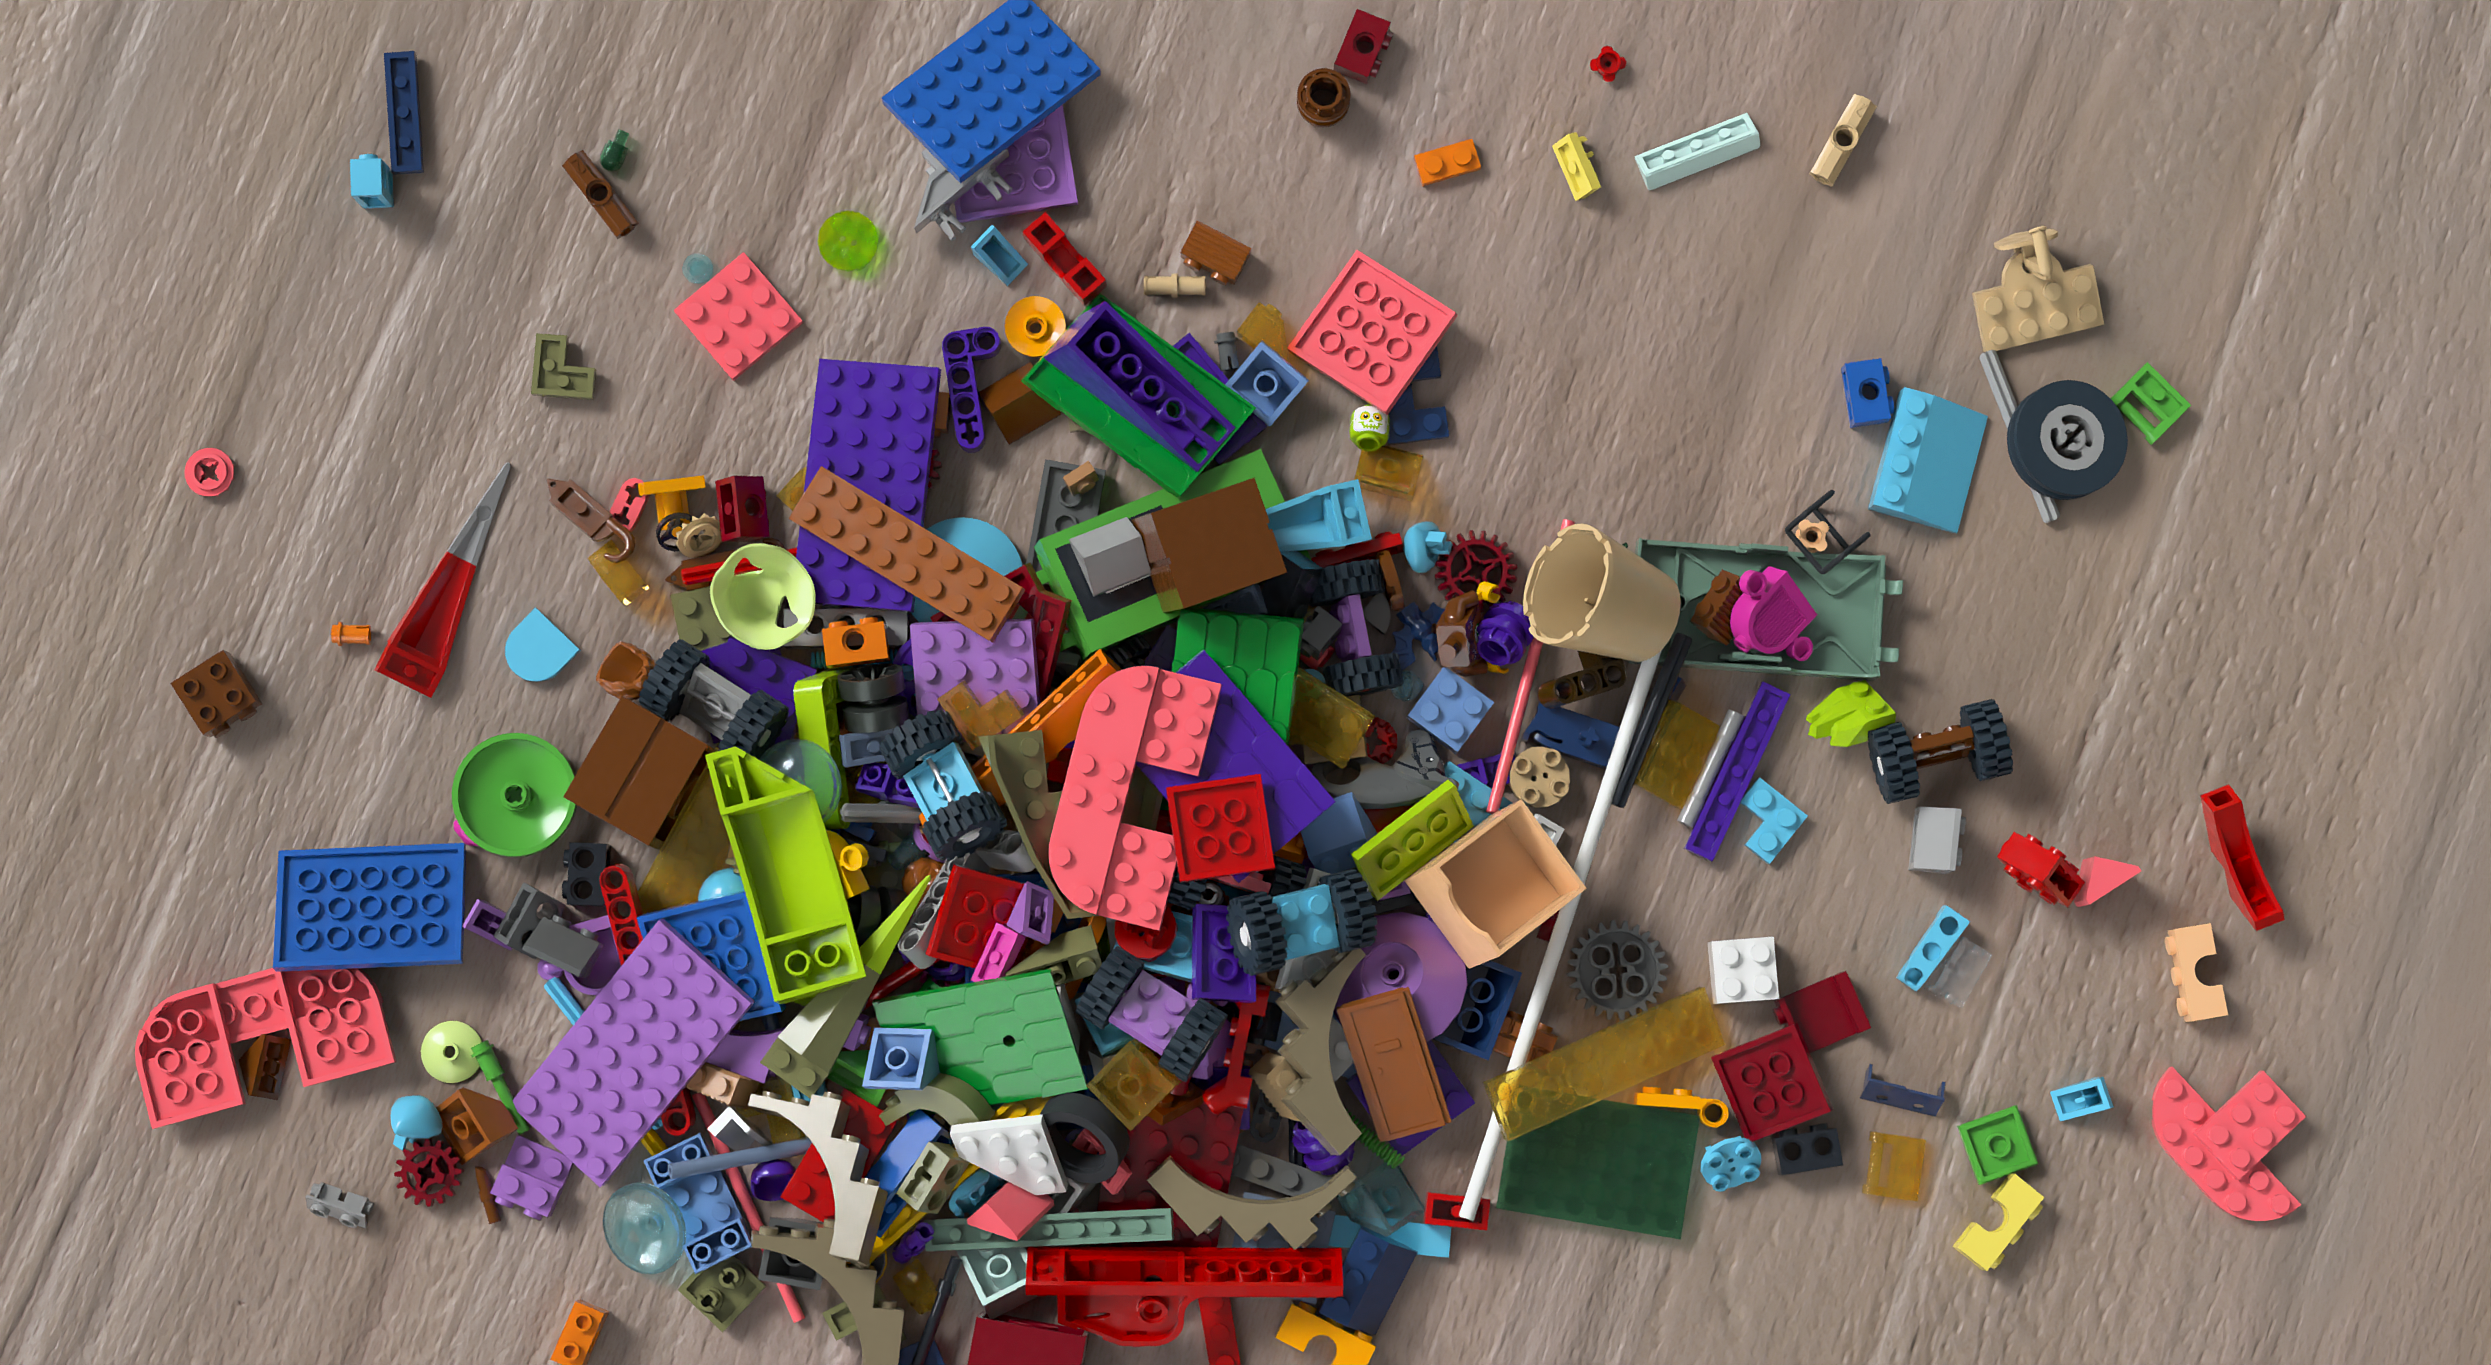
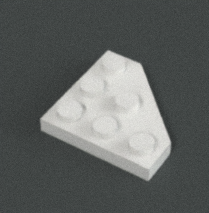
M1043 1115L952 1125L950 1135L960 1158L1034 1195L1063 1193L1067 1191L1068 1182Z

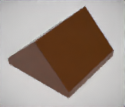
M1031 362L978 392L1009 445L1062 415L1060 410H1056L1021 382L1023 377L1033 367Z

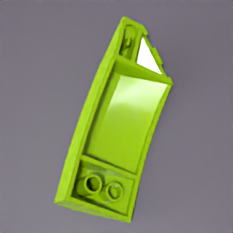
M736 746L705 755L720 815L724 821L754 921L774 1002L778 1004L789 1003L867 977L845 892L814 791Z

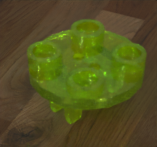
M842 211L833 214L825 220L819 230L817 242L820 254L827 264L837 270L850 272L854 270L860 271L872 261L877 253L879 239L877 230L869 218L859 212ZM845 237V240L840 241V238ZM856 241L857 244L853 246L851 242Z

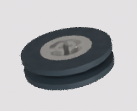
M2056 381L2031 393L2017 406L2008 426V453L2016 472L2033 490L2054 499H2077L2104 487L2117 475L2127 453V429L2119 409L2103 391L2081 381ZM2062 421H2067L2071 424L2065 425L2062 423ZM2078 428L2080 432L2071 436L2067 441L2068 445L2057 452L2054 448L2062 445L2068 438L2067 434ZM2070 455L2073 460L2066 459L2063 456Z

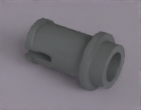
M1234 332L1216 334L1217 340L1214 341V344H1218L1220 370L1228 371V358L1230 359L1231 370L1239 369L1240 365L1236 348V341H1239L1238 337H1235Z

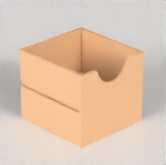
M1522 799L1488 816L1404 880L1468 969L1501 956L1587 889Z

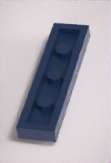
M415 51L384 53L391 173L393 175L424 173L417 55Z

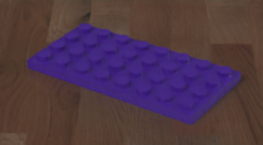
M819 359L804 493L822 466L921 527H924L941 369L938 367ZM800 526L796 558L807 570L813 581L815 604L914 613L916 596Z

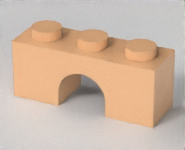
M2211 923L2167 930L2169 937H2165V946L2168 955L2173 957L2174 967L2171 968V978L2174 986H2178L2180 998H2177L2176 1001L2179 1015L2184 1016L2185 1022L2228 1015L2223 985L2206 986L2199 982L2195 975V966L2200 958L2217 954Z

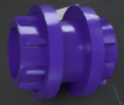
M1509 601L1494 604L1487 610L1484 619L1476 628L1479 634L1477 650L1484 660L1491 664L1502 666L1516 663L1522 658L1526 647L1534 639V636L1529 631L1531 625L1529 617L1524 615L1523 605Z
M1301 1121L1296 1122L1292 1142L1298 1152L1305 1153L1304 1162L1309 1170L1320 1171L1322 1175H1332L1339 1172L1345 1165L1350 1164L1355 1153V1141L1341 1155H1331Z

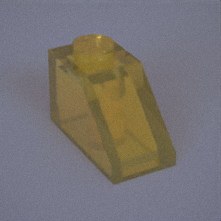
M1259 302L1238 328L1237 337L1253 349L1261 341H1264L1289 363L1284 320L1280 318L1282 313L1269 303L1264 306Z
M611 539L587 559L617 599L624 606H627L650 587L628 559L616 563L604 558L605 553L611 555L621 553V550Z

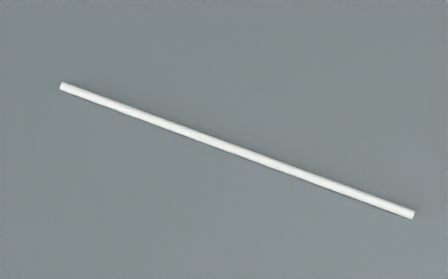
M1661 651L1654 657L1641 662L1573 868L1584 885ZM1582 893L1559 910L1459 1213L1460 1217L1474 1221Z

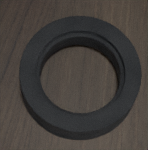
M1065 1093L1052 1097L1039 1114L1044 1117L1065 1177L1084 1183H1099L1108 1180L1115 1174L1128 1152L1130 1139L1124 1123L1109 1107L1086 1095ZM1056 1122H1071L1086 1128L1100 1140L1106 1153L1102 1155L1089 1154L1073 1147L1061 1136L1056 1127Z

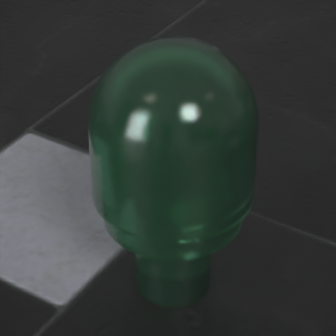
M618 129L614 140H608L605 143L600 154V164L607 171H617L623 166L628 154V148L625 147V143L629 133Z

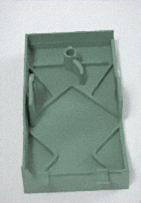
M1638 538L1636 541L1635 554L1670 576L1677 584L1680 593L1681 605L1678 622L1671 638L1661 651L1657 663L1658 666H1663L1675 634L1682 633L1692 638V644L1682 666L1685 668L1874 681L1880 677V662H1898L1899 648L1881 647L1884 594L1901 595L1903 580L1891 581L1885 579V555H1848L1829 572L1820 574L1802 552H1790L1787 546L1739 543V546L1645 540L1642 538ZM1811 553L1823 568L1839 555ZM1768 566L1788 572L1817 613V616L1799 634L1809 638L1813 644L1812 654L1807 660L1798 661L1790 658L1786 653V648L1774 654H1767L1754 649H1750L1748 653H1745L1734 644V636L1730 640V644L1724 645L1708 638L1689 622L1695 613L1697 604L1703 601L1711 588L1712 580L1720 574L1722 569L1739 577L1748 570L1763 573ZM1628 661L1630 664H1641V662Z

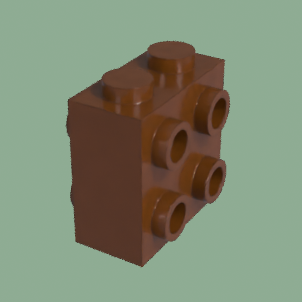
M225 650L218 652L170 683L201 733L207 737L214 736L218 738L226 734L231 729L229 725L238 719L245 721L257 713L256 708L262 705V702L231 653Z

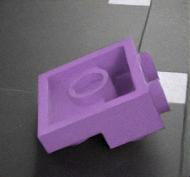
M517 1135L490 1193L496 1195L495 1202L503 1206L512 1208L515 1203L524 1207V1214L534 1219L541 1220L542 1216L551 1217L574 1163L559 1151Z

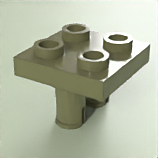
M734 1255L698 1274L693 1272L677 1290L723 1333L767 1285L758 1280V1277Z

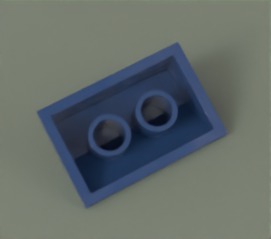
M1490 960L1470 969L1466 966L1468 986L1460 1012L1442 1034L1432 1039L1489 1060L1522 975L1519 971Z
M1361 1224L1342 1261L1343 1297L1324 1298L1320 1305L1319 1313L1346 1327L1376 1335L1418 1251Z

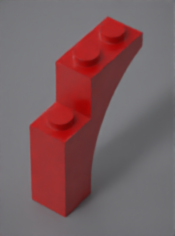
M2229 784L2200 795L2211 852L2225 870L2231 899L2255 931L2284 921L2283 910L2265 877L2255 852L2242 800Z

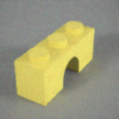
M2016 1174L2007 1175L1990 1197L2003 1210L2004 1218L2002 1224L1993 1231H1987L1979 1224L1971 1222L1952 1246L1981 1270L1988 1271L1990 1267L1994 1270L2005 1257L2002 1252L2009 1243L2015 1244L2022 1236L2024 1230L2021 1227L2028 1218L2033 1220L2043 1208L2040 1203L2044 1197Z

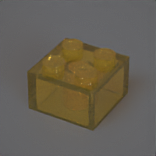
M1134 1038L1086 1086L1131 1131L1181 1081L1158 1065L1160 1060L1143 1043Z

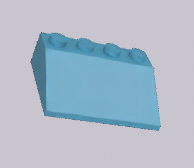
M1904 387L1898 393L1868 510L1957 534L1988 416L1938 396Z

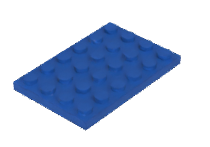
M1008 0L881 99L883 105L962 183L1099 77L1101 71L1032 0Z
M465 843L279 851L273 969L275 972L463 964L464 927L462 925L464 923Z

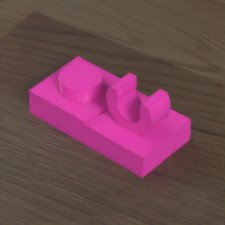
M996 923L971 981L978 982L1006 977L1005 973L1012 969L1011 966L1014 964L1026 936L1005 925Z

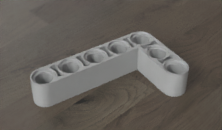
M1004 830L1002 833L996 834L997 838L994 841H988V845L975 849L976 852L972 854L966 853L964 857L959 859L955 857L953 860L945 861L898 941L899 950L916 967L925 969L931 966L937 959L926 955V951L953 864L988 873L990 868L1022 873L1032 871L1035 868L1018 831Z

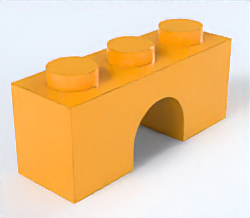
M1300 1301L1298 1305L1291 1303L1275 1338L1304 1352L1308 1342L1313 1337L1325 1335L1330 1337L1336 1344V1354L1331 1365L1368 1364L1376 1348V1345L1370 1343L1373 1338L1372 1336L1359 1330H1355L1353 1334L1343 1329L1344 1325L1327 1317L1325 1320L1315 1314L1317 1308L1303 1301Z

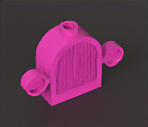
M1770 566L1763 573L1754 570L1744 572L1739 582L1743 594L1736 601L1730 619L1731 630L1735 637L1733 640L1734 644L1745 653H1748L1750 649H1754L1763 653L1774 654L1786 648V653L1790 658L1798 661L1807 660L1812 654L1813 644L1809 638L1799 634L1817 616V613L1788 572Z

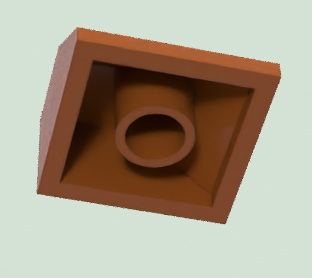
M464 1087L457 1090L436 1107L442 1119L443 1127L441 1132L450 1147L453 1146L455 1148L453 1152L456 1157H461V1165L490 1149L518 1129L512 1114L506 1109L502 1101Z

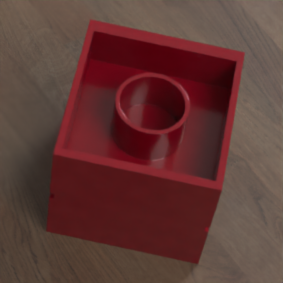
M982 1311L976 1317L967 1365H1084L1090 1332L1080 1328L1075 1330L1064 1325L1003 1314L990 1319L986 1311Z

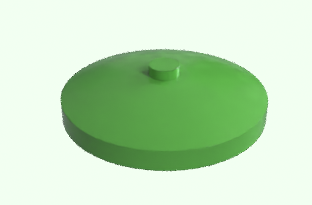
M507 733L494 736L473 748L458 767L452 786L454 814L464 833L486 851L505 857H524L539 853L557 842L573 820L577 805L563 796L575 777L574 772L560 751L539 737L524 733Z

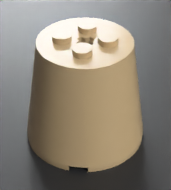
M1574 524L1557 533L1559 538L1550 547L1544 545L1539 552L1526 581L1523 612L1525 616L1529 617L1530 633L1537 640L1548 645L1633 662L1646 661L1658 654L1671 638L1680 614V593L1675 581L1595 527L1587 524Z

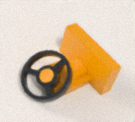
M704 475L638 484L639 496L655 494L658 516L656 537L664 549L674 552L680 551L677 545H668L664 542L671 538L678 540L676 533L682 531V523L689 524L690 521L692 522V516L689 515L686 491L706 488ZM666 530V532L660 538L661 531ZM699 534L694 535L695 540L698 538Z

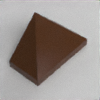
M261 1034L239 1059L248 1095L278 1100L291 1039Z

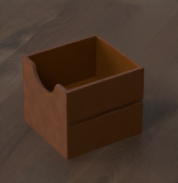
M1255 477L1131 520L1133 526L1142 537L1151 570L1150 576L1163 613L1184 609L1287 573L1273 530L1268 528L1267 524L1270 521Z
M621 696L563 797L646 845L664 852L709 774L705 755L717 752V750Z

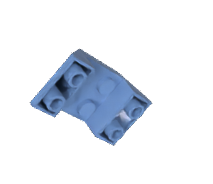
M701 1133L643 1160L655 1188L661 1191L685 1243L682 1246L695 1274L752 1247L745 1220L722 1170L670 1179L668 1164L713 1156Z

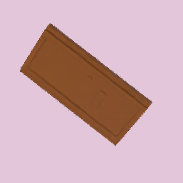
M1401 987L1336 1007L1379 1141H1390L1451 1123L1452 1119L1410 988Z

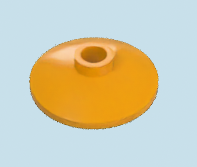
M1030 296L1019 300L1010 308L1005 319V334L1010 345L1019 353L1029 357L1043 356L1066 330V322L1061 309L1053 301L1040 296ZM1035 323L1042 327L1041 331L1037 334L1030 331L1031 325Z

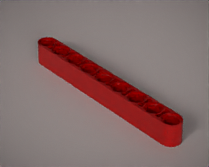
M615 864L604 869L599 879L622 966L636 949V947L627 944V932L632 931L637 934L639 938L638 945L643 940L637 922V917L643 915V910L631 869L623 864ZM613 871H618L623 877V883L620 887L614 886L610 881V875ZM620 901H625L630 905L631 913L628 917H624L619 913L618 904ZM687 1087L680 1092L661 1116L664 1129L674 1136L686 1133L694 1126L696 1121L691 1094ZM674 1112L682 1113L685 1116V1127H678L674 1124Z

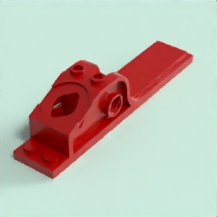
M1028 1247L1026 1295H1057L1058 1323L1075 1330L1077 1328L1102 1336L1103 1340L1119 1346H1161L1179 1336L1184 1326V1314L1187 1306L1200 1297H1343L1342 1249ZM1150 1275H1156L1162 1280L1160 1282H1146L1145 1278ZM1095 1313H1107L1098 1316H1087Z

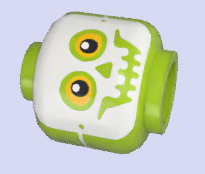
M1370 404L1359 407L1353 411L1350 417V440L1363 451L1379 449L1389 439V415L1384 414Z

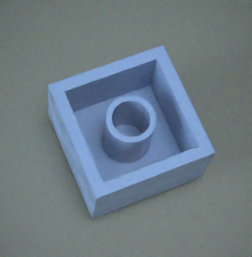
M1443 667L1410 711L1407 719L1421 730L1428 732L1432 738L1456 755L1494 702L1450 669Z

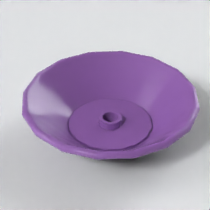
M1406 912L1374 916L1377 918V925H1375L1377 936H1374L1376 940L1371 946L1361 948L1366 955L1347 978L1333 1012L1341 1024L1336 1007L1401 987H1409L1426 1041L1428 1042L1442 1034L1460 1012L1468 986L1466 965L1438 926L1428 920V918ZM1398 971L1399 976L1396 979L1391 980L1388 978L1390 972Z

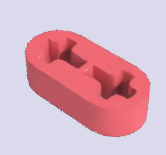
M631 478L624 482L609 511L615 518L616 515L622 516L625 509L628 508L629 511L626 518L630 522L628 525L623 524V526L630 532L636 527L650 495H645L641 498L635 497L632 504H628L631 499L628 489H635L639 483H643L641 479Z

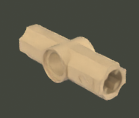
M1856 94L1852 96L1809 173L1816 181L1831 187L1834 185L1877 108L1871 100ZM1836 135H1846L1850 139V145L1845 147L1839 145L1836 141Z

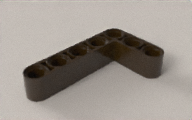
M1577 651L1583 670L1543 683L1538 690V699L1545 708L1555 709L1619 688L1624 685L1627 678L1623 659Z

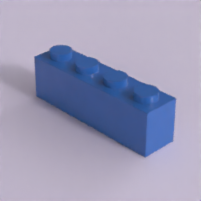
M918 1109L908 1119L904 1128L888 1145L887 1150L877 1163L871 1167L865 1177L880 1182L879 1187L888 1192L876 1235L880 1238L907 1204L896 1193L927 1143L933 1141L950 1144L951 1146L953 1144L950 1131L938 1120L921 1109Z

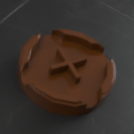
M1388 550L1377 552L1376 560L1380 561L1385 586L1384 592L1388 604L1394 612L1405 609L1399 578L1390 552Z

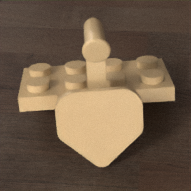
M2040 226L2026 232L2011 234L1994 243V247L1998 250L2014 249V255L2004 266L2001 286L1972 293L1983 352L1989 350L1998 351L2104 325L2094 266L2088 264L2062 270L2060 262L2050 253L2048 240L2059 236L2058 231L2047 229L2046 226Z

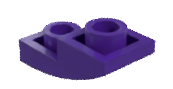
M876 762L863 764L856 785L857 791L888 802L920 808L905 779L899 780L897 777H894L888 764Z

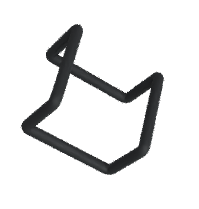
M1834 490L1828 491L1785 528L1787 536L1820 574L1829 572L1871 536L1869 532H1866L1849 546L1818 510L1820 506L1835 494ZM1812 512L1820 522L1824 521L1828 524L1829 532L1844 549L1842 553L1824 568L1791 531Z

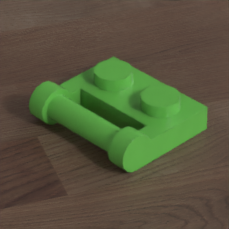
M2148 362L2110 398L2117 408L2146 435L2144 439L2150 445L2191 406ZM2130 392L2160 421L2156 427L2125 399Z

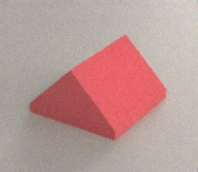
M2096 856L2083 859L2079 876L2084 880L2085 884L2075 897L2074 903L2077 907L2092 904L2140 873L2141 869L2136 865Z
M1007 1181L967 1219V1224L1018 1241L1054 1206V1200L1048 1194L1034 1195Z

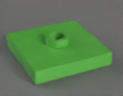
M2017 1105L1957 1126L1978 1185L2038 1164Z

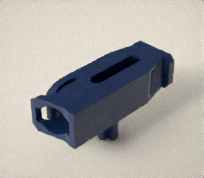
M1539 701L1536 715L1524 731L1521 741L1527 742L1531 733H1537L1534 735L1533 741L1541 747L1555 749L1560 755L1606 769L1620 727L1562 707L1548 709Z

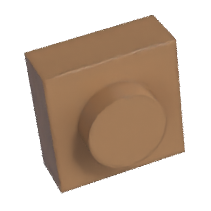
M1089 460L1063 477L1067 488L1073 496L1078 493L1088 492L1095 486V482L1099 480Z

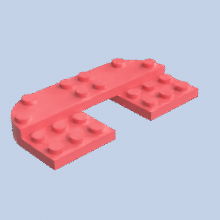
M1136 666L1110 675L1095 688L1088 698L1081 716L1049 843V864L1053 878L1061 892L1079 908L1099 916L1158 931L1161 930L1177 866L1173 835L1121 823L1136 762L1197 777L1200 776L1222 684L1162 670L1158 667Z
M273 968L216 984L212 983L186 990L166 998L149 1013L150 1016L143 1028L139 1030L135 1046L136 1067L152 1129L246 1104L231 1044L260 1037L261 1034L267 1035L289 1029L303 1087L313 1086L396 1063L382 1007L384 1002L378 987L361 968L275 972Z

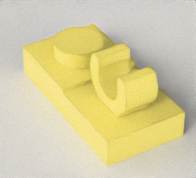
M1577 132L1566 135L1552 145L1575 201L1584 199L1601 188L1597 174L1589 159L1594 154L1592 151L1585 153L1582 144L1587 141V138L1585 136L1578 137Z

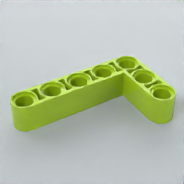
M849 669L824 671L798 680L794 685V701L806 787L814 791L826 830L847 829L850 825V822L842 820L840 814L843 805L849 803L845 767L842 765L839 740L840 730L836 703L844 701L840 697L837 677L840 673Z

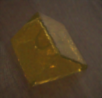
M1385 445L1375 451L1362 450L1354 480H1359L1360 489L1412 502L1424 455Z

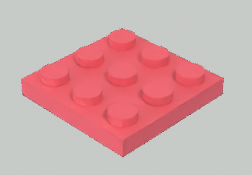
M744 252L673 310L733 381L804 323Z

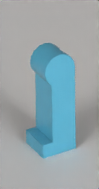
M1943 905L1896 978L1914 991L1919 990L1970 921L1947 905Z

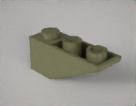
M1089 925L1060 934L1047 945H1044L1005 973L1006 977L1051 969L1055 984L1058 986L1094 975L1098 972L1103 962L1092 926Z

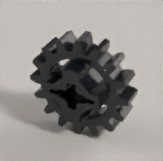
M1141 635L1140 637H1135L1132 641L1129 640L1108 649L1105 654L1123 670L1130 667L1144 666L1143 658L1149 655V651L1152 648Z

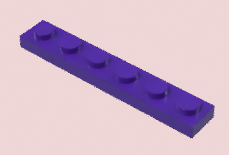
M1761 682L1683 849L1712 862L1791 694L1768 683Z

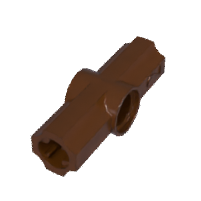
M584 150L573 154L566 160L562 167L616 238L619 239L632 232L639 224ZM600 188L607 189L608 194L604 200L596 201L593 199L596 190Z

